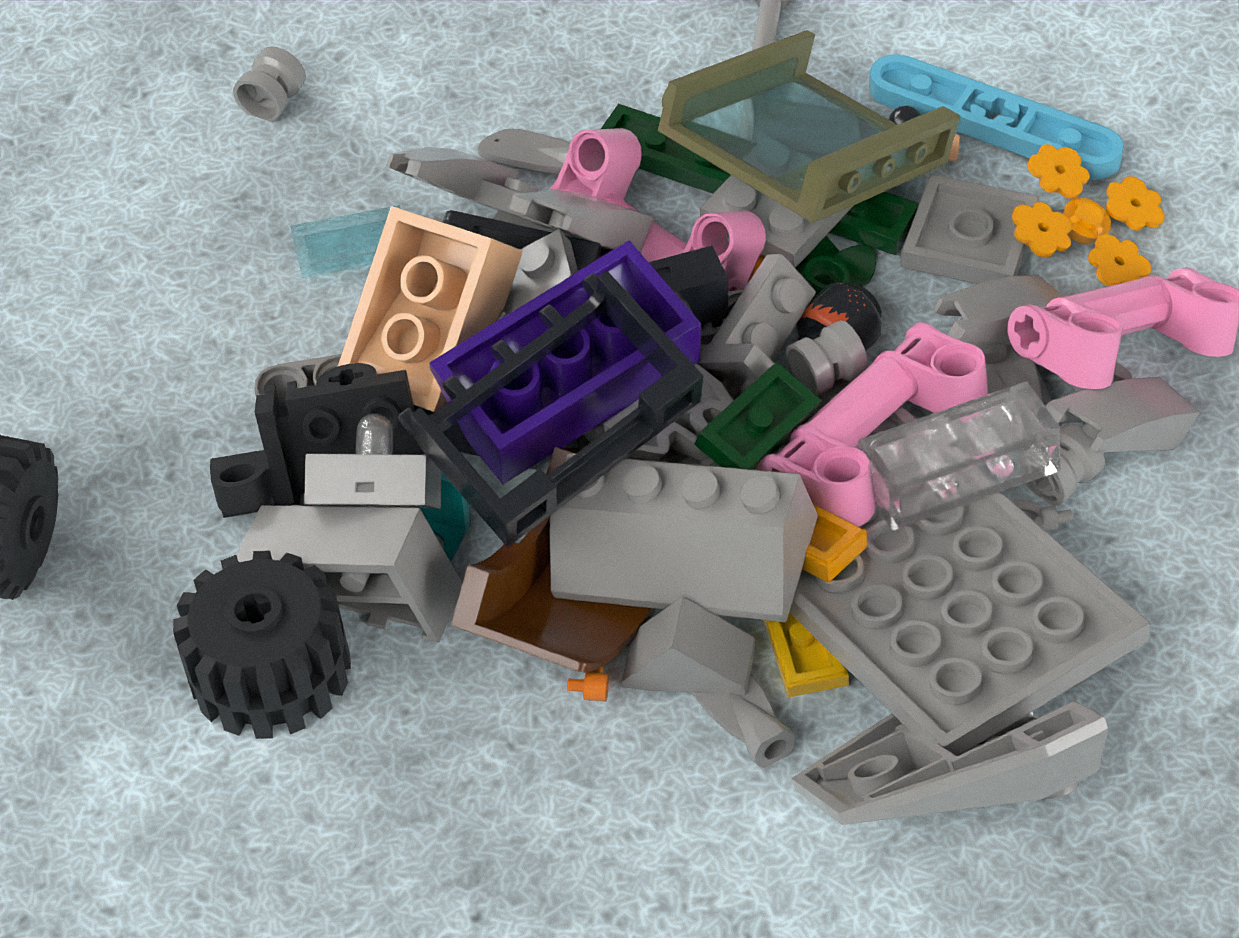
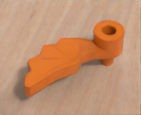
M605 665L585 673L584 679L568 678L567 691L583 692L584 700L606 702L609 690V674L604 673Z

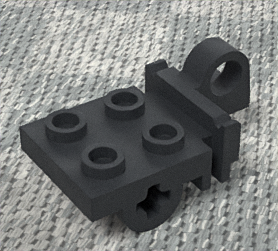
M345 364L324 372L317 379L314 386L298 388L296 381L287 382L286 398L282 399L278 397L275 384L266 386L265 394L256 395L254 411L264 450L212 458L210 460L211 483L217 506L222 511L223 518L258 512L261 505H300L301 494L305 493L306 454L425 455V452L403 428L397 417L407 408H410L413 412L415 411L406 370L377 374L376 369L369 364Z

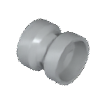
M266 47L254 59L251 66L252 71H247L237 81L233 88V94L237 104L246 114L273 122L285 110L288 103L287 98L296 95L303 86L306 74L302 64L294 55L278 47Z
M842 320L823 328L820 337L814 340L805 337L787 346L786 360L791 374L816 396L832 390L834 381L839 379L852 380L868 368V358L859 336L847 322Z
M1073 423L1065 424L1049 438L1047 447L1037 446L1020 460V472L1025 484L1032 492L1049 505L1059 506L1076 492L1077 483H1088L1104 470V453L1095 452L1090 448L1095 439L1086 435L1082 431L1081 426Z

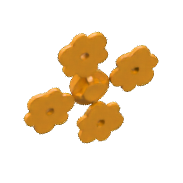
M1042 145L1038 154L1032 155L1028 160V171L1039 179L1040 187L1044 191L1060 193L1062 196L1072 200L1065 205L1063 214L1052 212L1050 206L1044 202H1036L1032 207L1024 204L1016 206L1011 215L1014 224L1017 226L1014 230L1015 238L1029 246L1033 253L1044 258L1051 257L1056 250L1066 251L1071 245V239L1081 244H1095V248L1088 254V261L1097 268V278L1106 286H1113L1147 277L1151 272V264L1144 256L1138 254L1137 245L1130 240L1120 242L1116 237L1108 234L1111 228L1109 215L1135 231L1142 230L1144 226L1157 228L1165 219L1164 212L1159 207L1162 202L1161 196L1156 191L1147 190L1145 183L1139 178L1127 176L1121 183L1112 182L1108 185L1106 194L1109 199L1105 204V209L1093 200L1077 198L1083 190V185L1090 178L1088 170L1080 166L1082 163L1080 155L1068 147H1062L1057 150L1052 145Z

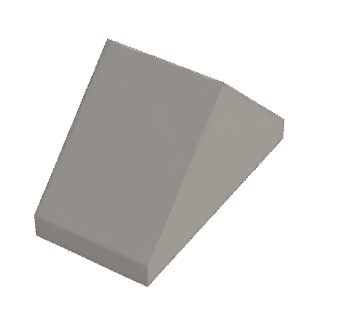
M682 596L640 626L636 637L629 646L621 681L622 686L646 691L734 693L746 695L756 648L755 637Z

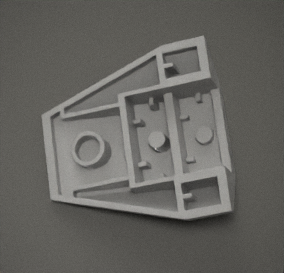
M1073 701L1040 718H1035L1032 711L960 756H956L937 743L914 735L891 713L791 779L797 792L842 825L1034 801L1043 798H1058L1073 792L1078 787L1079 781L1099 772L1108 726L1104 716Z

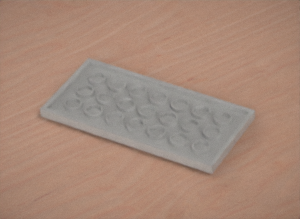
M854 379L834 381L832 390L818 396L822 401L817 412ZM902 406L854 447L864 452L869 460L875 500L874 515L868 522L859 526L866 530L867 548L856 556L829 583L802 570L789 611L914 735L933 741L956 756H960L1150 640V622ZM670 448L659 460H649L688 465H699L702 462Z

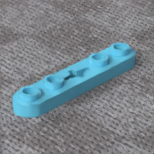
M894 54L881 57L872 64L870 69L869 90L871 96L877 102L890 108L896 109L900 106H910L923 115L945 106L961 115L956 132L1027 158L1038 154L1040 147L1044 144L1052 145L1057 150L1062 147L1071 148L1080 155L1082 161L1080 166L1088 170L1090 174L1089 179L1091 180L1105 179L1113 176L1120 168L1124 148L1122 138L1115 131L1105 126L905 55ZM995 113L1002 114V115H997V116L994 118V120H993V119H988V118H986V117H992Z

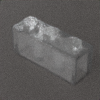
M1027 381L858 440L859 449L867 455L869 460L875 506L892 531L1061 471L1060 426Z

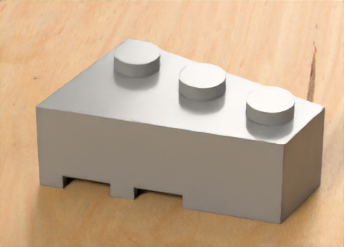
M261 505L237 553L239 562L252 560L253 551L270 550L272 560L278 561L286 552L302 558L304 569L315 565L325 574L328 586H333L339 608L369 615L366 621L367 625L384 630L389 620L423 628L422 639L438 643L454 610L462 587V581L420 508L404 506L392 508L355 507L349 505L342 507Z

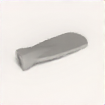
M504 129L483 139L478 146V155L492 162L539 172L559 174L568 154L570 142L521 129Z
M751 673L746 695L734 693H691L721 727L745 743L750 757L759 767L765 768L787 757L792 752L796 737L786 724L775 718L772 705Z

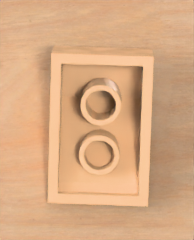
M391 206L338 366L351 363L369 364L376 369L377 374L406 370L414 405L437 412L445 405L447 400L430 370L429 362L496 322L505 307L523 251L497 240Z

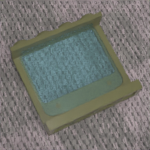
M808 30L669 81L662 97L663 109L658 131L811 223L822 220L947 164L961 116L942 106L899 125L806 73L815 34Z

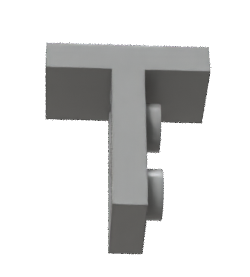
M783 254L766 255L710 344L700 345V361L697 364L719 380L733 400L774 364L773 360L816 293Z

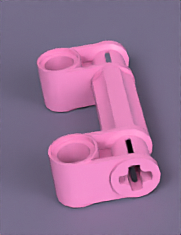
M624 128L584 130L579 132L572 139L558 178L550 190L584 193L638 211L623 201L641 162V145L637 137L631 131ZM747 210L709 213L698 218L693 226L688 243H685L652 221L641 254L648 262L712 245L728 276V292L744 290L758 256L764 249L766 241L765 228L761 219L755 213ZM728 232H729L730 242H728V238H727V233H728Z
M1185 267L1174 270L1167 278L1151 275L1092 291L1052 299L1046 307L1042 308L1031 304L1017 307L1011 313L1008 320V336L1011 345L1020 356L1028 358L1056 373L1065 382L1086 389H1102L1111 386L1113 382L1121 336L1124 334L1153 328L1182 343L1185 348L1197 354L1213 357L1232 354L1239 327V289L1219 283L1195 269Z
M923 322L915 323L906 332L903 343L894 351L882 352L874 360L873 364L805 424L798 426L791 434L790 443L776 455L769 454L763 457L759 462L757 470L800 474L814 505L858 527L862 526L874 515L875 500L869 460L864 452L854 447L907 400L953 423H968L982 417L989 409L986 362L982 350L973 344L962 342L944 334L930 324Z

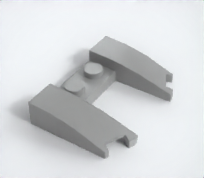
M424 147L391 153L386 167L459 197L498 211H504L555 231L560 229L564 234L575 238L598 242L601 247L609 250H614L630 240L641 253L654 218L584 193L561 190L538 191L539 188L516 180L518 170L455 149Z
M1039 275L1009 276L981 282L940 297L933 310L935 313L943 316H962L960 320L955 321L949 331L951 337L969 344L1011 345L1008 336V320L1011 313L1017 307L1029 304L1040 308L1046 307L1052 299L1062 297L1063 295ZM1116 362L1111 386L1102 389H1086L1067 383L1076 393L1048 402L1040 416L1055 427L1059 422H1084L1081 429L1086 435L1095 439L1090 446L1095 452L1174 450L1180 445L1201 412L1160 377L1132 379L1131 373Z

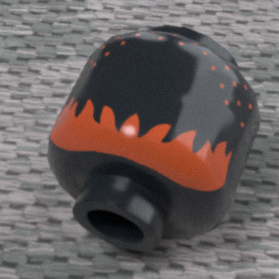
M844 282L831 283L812 298L796 324V330L799 335L798 341L805 337L814 340L820 337L823 328L842 320L855 330L865 351H867L881 336L882 311L876 298L863 286L857 284L850 285Z

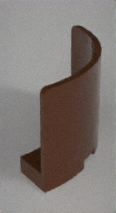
M555 447L546 475L566 461L568 454L575 455L582 449ZM549 516L531 529L519 544L514 542L508 548L503 544L500 549L487 559L467 566L451 626L566 668L587 673L606 665L618 656L636 637L640 626L650 619L656 608L555 598L551 592Z

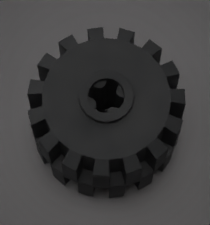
M0 435V598L13 600L20 597L23 590L29 588L46 557L57 516L59 478L57 466H54V455L50 448L45 447L44 443Z
M270 550L253 551V559L243 562L238 561L237 555L221 560V571L213 574L205 569L193 580L197 592H183L176 605L180 617L173 619V634L193 699H197L201 713L210 722L220 715L224 731L240 736L245 724L252 725L256 739L273 738V725L286 723L290 734L306 728L303 716L312 712L319 719L323 718L333 709L329 693L342 696L348 684L345 670L351 669L350 651L333 586H328L325 574L318 567L313 565L304 569L302 558L287 552L280 561L272 560Z

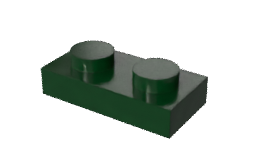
M776 361L699 432L694 445L720 467L755 470L763 457L775 452L791 437L792 432L798 426L803 425L817 412L822 400Z

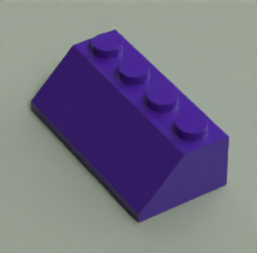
M628 240L429 362V365L443 395L449 403L452 400L444 391L442 382L454 376L466 389L471 387L500 365L493 356L490 347L503 340L514 353H517L548 330L539 317V311L551 305L563 318L590 298L584 290L581 281L591 273L598 277L607 270L693 365L700 361L701 323L631 241ZM604 313L461 418L458 423L469 444L501 484L504 485L553 454L555 447L566 446L639 400V394L662 376Z

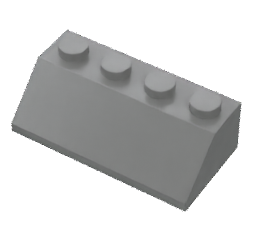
M568 454L566 461L574 455ZM624 459L550 515L551 592L555 598L665 609L683 596L715 615L786 622L805 561L806 549L810 544L818 514L800 474Z

